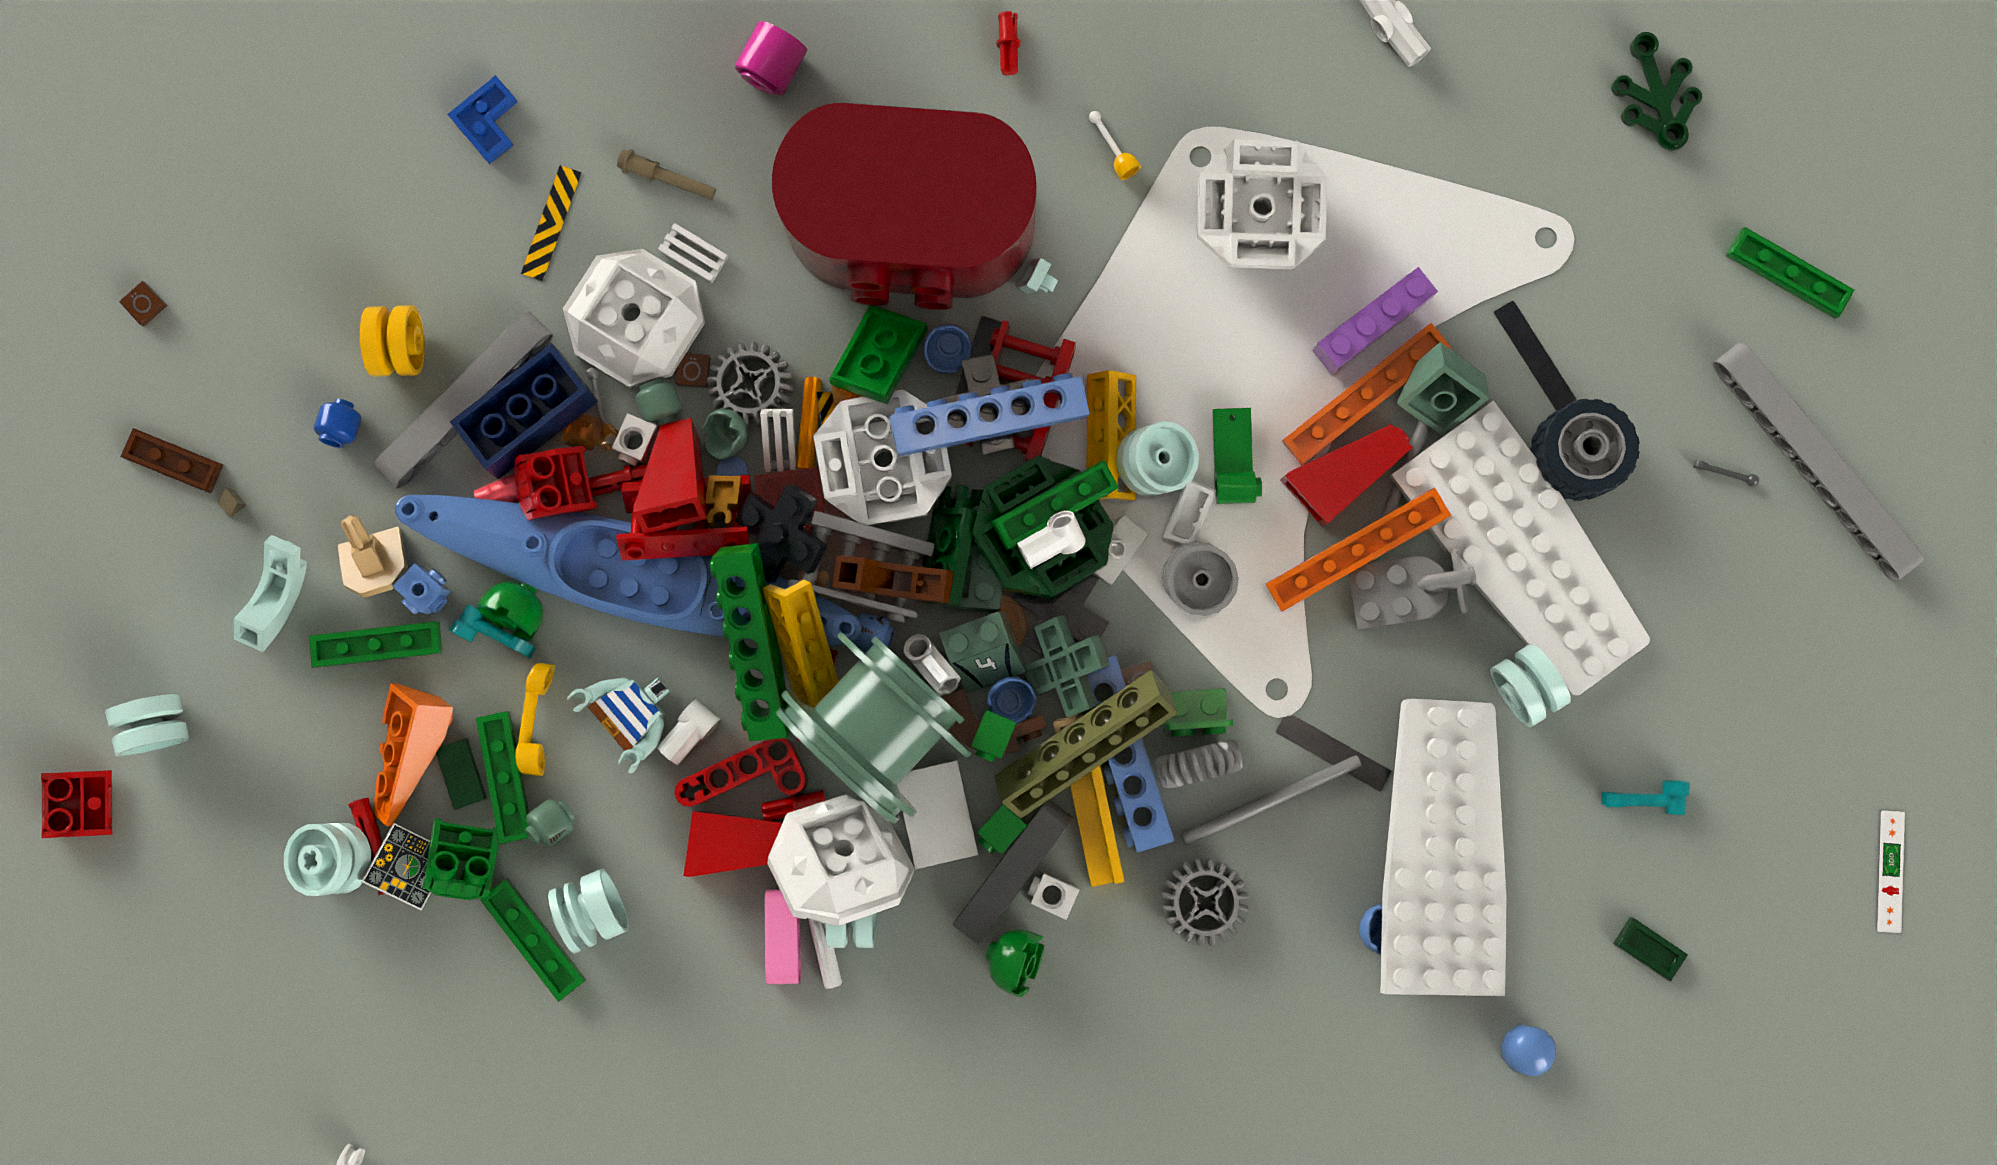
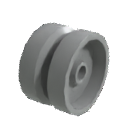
M1193 541L1182 544L1171 552L1164 564L1162 579L1166 593L1178 607L1193 615L1207 616L1220 612L1230 604L1237 592L1239 577L1236 565L1227 553L1210 543ZM1199 574H1202L1205 578L1201 584L1196 581V577Z

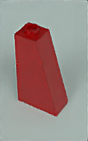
M692 418L660 425L633 507L643 534L707 519L701 443Z
M1390 424L1288 472L1280 481L1323 527L1413 447L1408 443L1410 439L1401 428H1394Z
M698 810L693 811L683 876L693 877L768 865L769 853L783 822Z

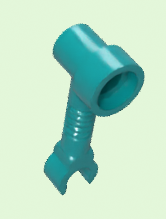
M469 604L466 605L458 620L455 619L448 630L471 643L477 632H480L529 659L536 649L532 644L483 620V615L478 609Z
M1663 780L1661 794L1602 792L1601 805H1606V807H1665L1666 814L1685 815L1686 796H1689L1690 782Z

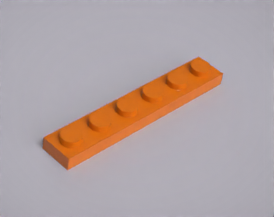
M1430 323L1282 440L1283 444L1302 466L1406 384L1416 362L1439 342L1449 349L1451 346L1434 325Z
M1432 488L1267 582L1266 586L1282 612L1450 517L1451 514L1436 488Z

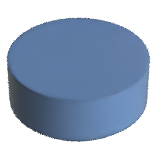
M733 456L719 462L716 475H749V468L741 458Z

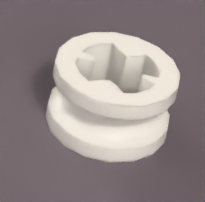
M347 1144L336 1165H361L365 1149L359 1148L355 1150L354 1145Z

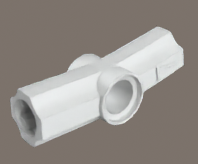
M1360 0L1372 18L1370 23L1374 33L1381 41L1390 43L1407 67L1415 65L1430 52L1431 47L1412 24V16L1402 2L1396 0Z

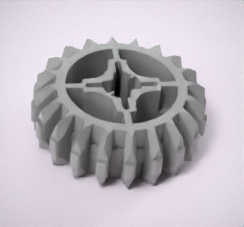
M741 342L738 345L740 352L735 353L732 347H728L729 358L725 359L723 355L717 356V359L722 364L721 367L711 365L710 370L717 374V377H708L707 382L717 387L709 389L708 395L710 397H717L712 402L715 409L723 407V409L733 410L742 417L747 428L750 426L751 418H754L756 426L760 427L761 409H782L778 405L779 402L784 404L790 403V399L783 392H793V386L784 382L793 379L791 372H783L787 369L788 364L786 361L778 362L781 357L778 351L769 355L770 347L765 344L760 352H758V344L756 342H752L750 350H747L745 344ZM756 361L770 368L750 371L743 363ZM735 368L738 379L734 385L730 386L731 390L726 392L727 378ZM743 373H745L749 379L751 378L753 380L755 386L754 389L758 394L757 397L754 395L752 390L749 391V389L747 388V384L745 382L746 379L743 376ZM775 376L774 391L771 397L765 401L763 389L770 383L769 379ZM736 398L738 400L751 398L758 407L741 408L732 404L731 401ZM769 417V422H773V417Z
M1229 739L1158 757L1155 761V771L1161 787L1169 789L1237 772L1243 767L1241 760L1243 757L1241 750L1238 748L1237 741Z
M1200 858L1195 859L1196 869L1192 870L1188 862L1183 863L1186 874L1182 875L1175 869L1172 874L1179 879L1177 883L1174 884L1170 880L1165 882L1166 886L1173 889L1172 894L1163 892L1161 895L1163 899L1171 900V904L1161 907L1163 912H1173V915L1165 919L1166 923L1173 924L1176 921L1179 923L1173 929L1176 935L1180 934L1184 929L1187 930L1183 939L1187 943L1191 941L1193 935H1196L1197 946H1202L1204 937L1208 938L1210 946H1215V935H1219L1223 942H1227L1228 938L1224 931L1228 929L1236 935L1238 930L1232 923L1236 920L1240 924H1244L1246 921L1243 917L1237 915L1238 911H1249V906L1239 904V900L1249 898V894L1247 892L1238 893L1237 891L1245 885V882L1238 880L1233 883L1232 880L1236 877L1237 871L1232 869L1225 875L1224 872L1227 864L1221 862L1217 870H1215V862L1212 858H1208L1206 868H1203ZM1202 875H1211L1220 879L1215 885L1213 884L1204 890L1199 889L1190 881ZM1226 887L1231 897L1230 910L1227 916L1220 910L1218 905L1219 898L1223 894L1222 891ZM1183 888L1192 897V905L1184 917H1182L1179 908V898ZM1194 890L1205 897L1212 896L1213 900H1210L1213 905L1211 907L1217 912L1216 914L1205 907L1199 910L1197 904H1200L1197 901L1199 897L1193 892ZM1203 915H1211L1219 922L1218 925L1211 928H1197L1190 925L1195 919L1198 920Z

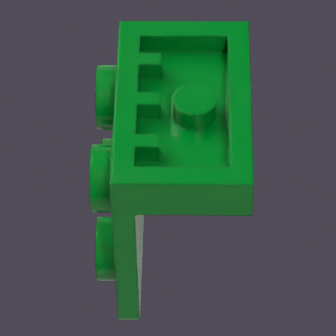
M1225 688L1171 692L1178 714L1163 723V731H1171V737L1193 735V729H1203V735L1226 733V727L1233 726V719L1227 720Z

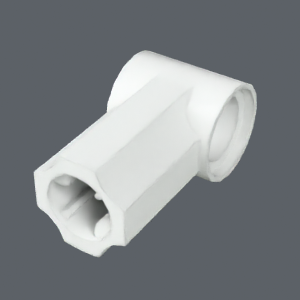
M1061 511L1048 520L1047 527L1018 542L1017 547L1027 565L1032 569L1059 553L1072 554L1077 552L1085 545L1086 539L1074 513L1071 511Z
M916 634L909 637L904 645L905 656L939 696L953 692L958 687L961 677L927 636Z
M695 699L686 707L679 716L677 725L657 747L668 760L677 766L683 762L700 740L704 741L714 731L721 721L718 716L698 699Z

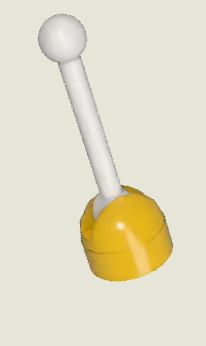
M1092 111L1089 115L1090 122L1097 125L1116 155L1114 161L1115 173L1120 180L1132 177L1141 169L1137 158L1130 153H1121L1102 123L1101 114L1098 111Z

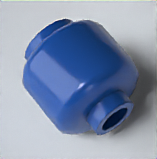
M335 399V402H326L321 405L314 424V431L319 436L318 440L335 448H343L344 445L354 442L361 423V416L353 409V403L344 399Z

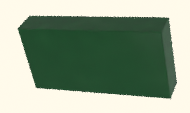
M468 738L439 747L436 756L454 810L486 800L487 796Z
M1633 917L1628 919L1613 943L1670 982L1688 956L1687 953Z

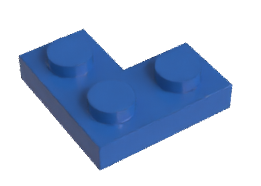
M496 75L447 114L489 164L513 146V143L494 121L512 108L518 101Z

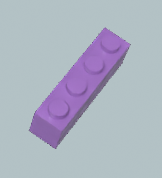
M1417 267L1319 341L1312 351L1332 375L1429 302L1438 290L1422 270Z

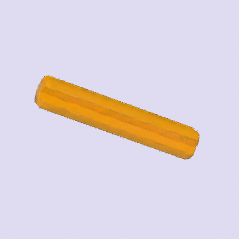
M806 377L804 380L796 462L797 468L801 470H813L816 448L813 436L818 431L819 421L816 391L821 392L822 381L817 377Z

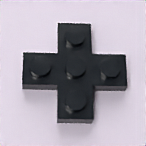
M990 354L961 361L968 392L939 399H946L947 404L959 401L958 396L967 393L977 392L978 397L991 395L990 390L997 387L1009 386L1010 390L1022 388V383L1032 379L1000 385L994 356ZM1017 399L1011 403L1012 410L1016 414L1028 413V404L1024 400ZM984 406L979 411L981 418L985 421L990 422L997 418V412L991 406ZM953 412L948 416V423L954 428H961L966 424L965 417L959 412ZM1012 434L979 440L983 456L1015 448Z
M795 483L786 484L775 507L756 493L748 494L735 520L742 527L747 526L748 531L759 538L757 543L759 544L765 580L768 583L777 581L787 559L805 573H814L828 547L826 543L804 528L818 500Z
M1092 574L1051 599L1016 592L1012 597V601L1038 616L1022 644L1045 657L1034 627L1062 615H1065L1072 637L1080 642L1096 635L1101 637L1110 622L1083 606L1099 578Z

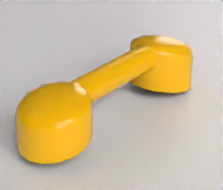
M535 664L526 679V693L519 741L515 750L516 765L522 774L544 776L545 773L544 748L542 744L531 743L538 695H545L548 691L555 672L554 664Z

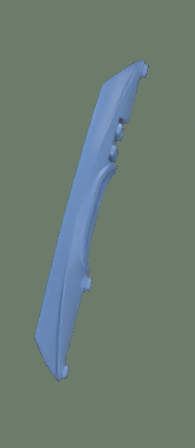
M406 495L398 500L395 506V513L399 521L426 538L497 572L552 595L637 622L724 637L723 622L725 619L723 609L718 608L716 593L719 590L717 579L712 577L710 571V561L713 555L622 561L616 535L630 533L631 523L581 512L552 515L528 521L519 503L444 495ZM732 576V580L737 586L745 587L744 581L740 577ZM778 577L774 583L766 582V585L772 584L782 589L789 588L787 587L788 581L781 577ZM816 594L815 598L828 645L844 644L837 637L840 631L852 641L858 639L861 633V625L858 618ZM739 607L738 611L743 617L751 618V614L747 609Z

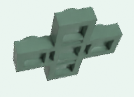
M1065 615L1057 616L1035 626L1034 629L1045 657L1026 665L1027 672L1025 675L1036 696L1056 689L1066 718L1097 707L1087 675L1110 666L1099 635L1089 637L1075 644Z

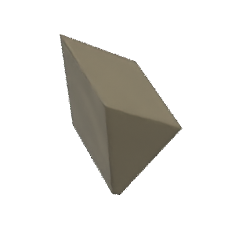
M225 488L218 501L230 518L246 506L238 494L229 488Z

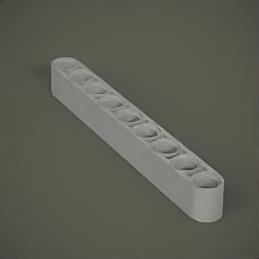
M1741 342L1737 343L1713 363V368L1720 379L1889 579L1898 582L1924 561V557L1917 546L1747 345Z

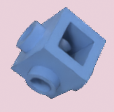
M416 563L393 585V588L404 597L401 602L414 614L418 612L428 615L432 612L437 613L445 606L448 601L446 597L451 592L444 585L447 580L433 568L429 571L424 566Z

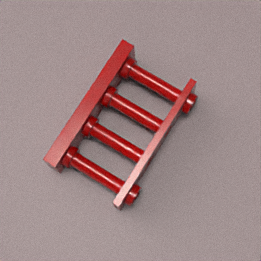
M1003 320L1000 329L995 327L990 346L994 347L992 354L998 378L1011 382L1030 378L1032 380L1040 379L1041 384L1054 382V376L1069 372L1076 350V342L1063 339L1061 347L1055 346V348H1050L1008 335L1010 331L1008 321ZM1004 347L1049 360L1050 364L1055 365L1052 376L1042 378L999 365ZM1054 393L1045 394L1044 404L1052 409L1057 408L1059 397ZM1051 426L1034 429L1032 437L1026 436V438L1012 434L1015 448L1022 450L1021 454L1026 455L1025 462L1038 455L1042 456ZM969 442V443H965V444H966V446L972 447L973 442Z
M739 475L742 478L743 486L739 510H730L734 521L733 527L708 529V521L705 519L695 522L694 530L676 531V527H672L660 532L643 534L633 511L642 481L622 482L621 493L627 513H632L630 533L616 535L622 561L714 555L720 547L750 544L747 526L740 527V524L735 522L748 494L753 493L750 475ZM709 477L703 478V479H704L705 500H706V493H707V486H708Z

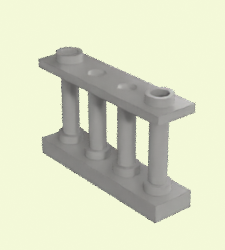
M812 511L805 524L812 526L811 532L824 543L827 536L830 537L831 532L843 535L842 541H844L841 555L854 557L857 545H860L861 540L873 543L872 549H874L872 560L885 562L886 554L890 553L892 548L902 551L901 557L904 558L902 565L915 566L916 561H920V557L932 556L935 545L818 511ZM820 562L814 573L807 574L804 572L803 580L811 582L815 596L817 594L886 612L887 619L905 623L906 618L917 619L918 612L905 609L907 599L894 597L893 604L888 605L875 601V594L864 593L862 598L847 594L844 589L833 588L832 590L816 586L815 582ZM789 580L787 587H791L800 581Z

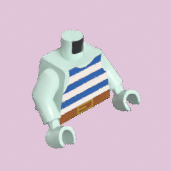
M622 677L600 681L584 690L575 689L567 697V700H570L572 697H577L581 700V704L573 709L575 712H580L588 702L591 703L588 706L590 711L624 750L618 764L620 765L626 759L631 760L634 764L631 765L628 772L633 773L636 771L640 760H644L659 745L665 726L663 718L666 713L657 702L670 692V689L659 677L646 688L638 680H629Z

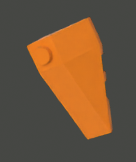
M390 683L383 711L382 724H388L386 743H380L379 748L384 768L383 771L377 774L373 814L385 826H392L444 741L447 729L453 720V707L441 697L397 683Z

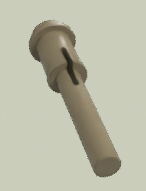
M632 149L628 151L622 150L619 155L617 167L622 169L624 174L631 172L652 182L658 179L710 200H713L716 188L660 167L659 162L636 155Z

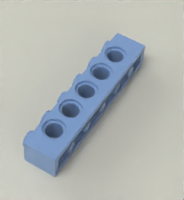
M1072 373L1054 376V382L1041 384V380L1037 379L1022 383V388L1010 390L1009 386L993 388L990 390L991 395L978 397L977 392L960 395L958 396L959 401L947 404L946 399H938L927 402V408L915 410L914 405L896 408L895 414L890 415L889 420L897 457L1086 419L1090 413L1082 376L1073 378ZM1047 393L1056 394L1059 397L1060 406L1054 409L1047 407L1044 404L1043 396ZM1017 399L1024 400L1028 404V413L1024 415L1016 414L1012 410L1011 403ZM984 406L993 407L997 412V418L990 422L983 420L979 413L980 409ZM953 412H959L965 417L966 424L961 428H954L948 423V416ZM920 419H928L933 423L934 430L930 434L923 435L917 431L915 424Z
M1116 655L1107 657L1110 666L1087 675L1093 695L1096 686L1099 684L1108 685L1112 690V696L1126 687ZM1095 697V700H1096V703H1097V706H1098V705L1101 704L1102 702L1098 701V700L1096 699V697ZM1142 738L1128 746L1131 751V759L1127 763L1120 764L1113 756L1107 760L1108 766L1103 767L1108 786L1114 784L1118 797L1113 798L1118 817L1123 815L1125 817L1128 828L1122 829L1127 847L1134 846L1137 853L1174 842ZM1129 776H1135L1141 782L1139 792L1134 795L1127 794L1123 788V783ZM1139 807H1146L1151 815L1150 821L1143 826L1137 825L1133 820V813Z

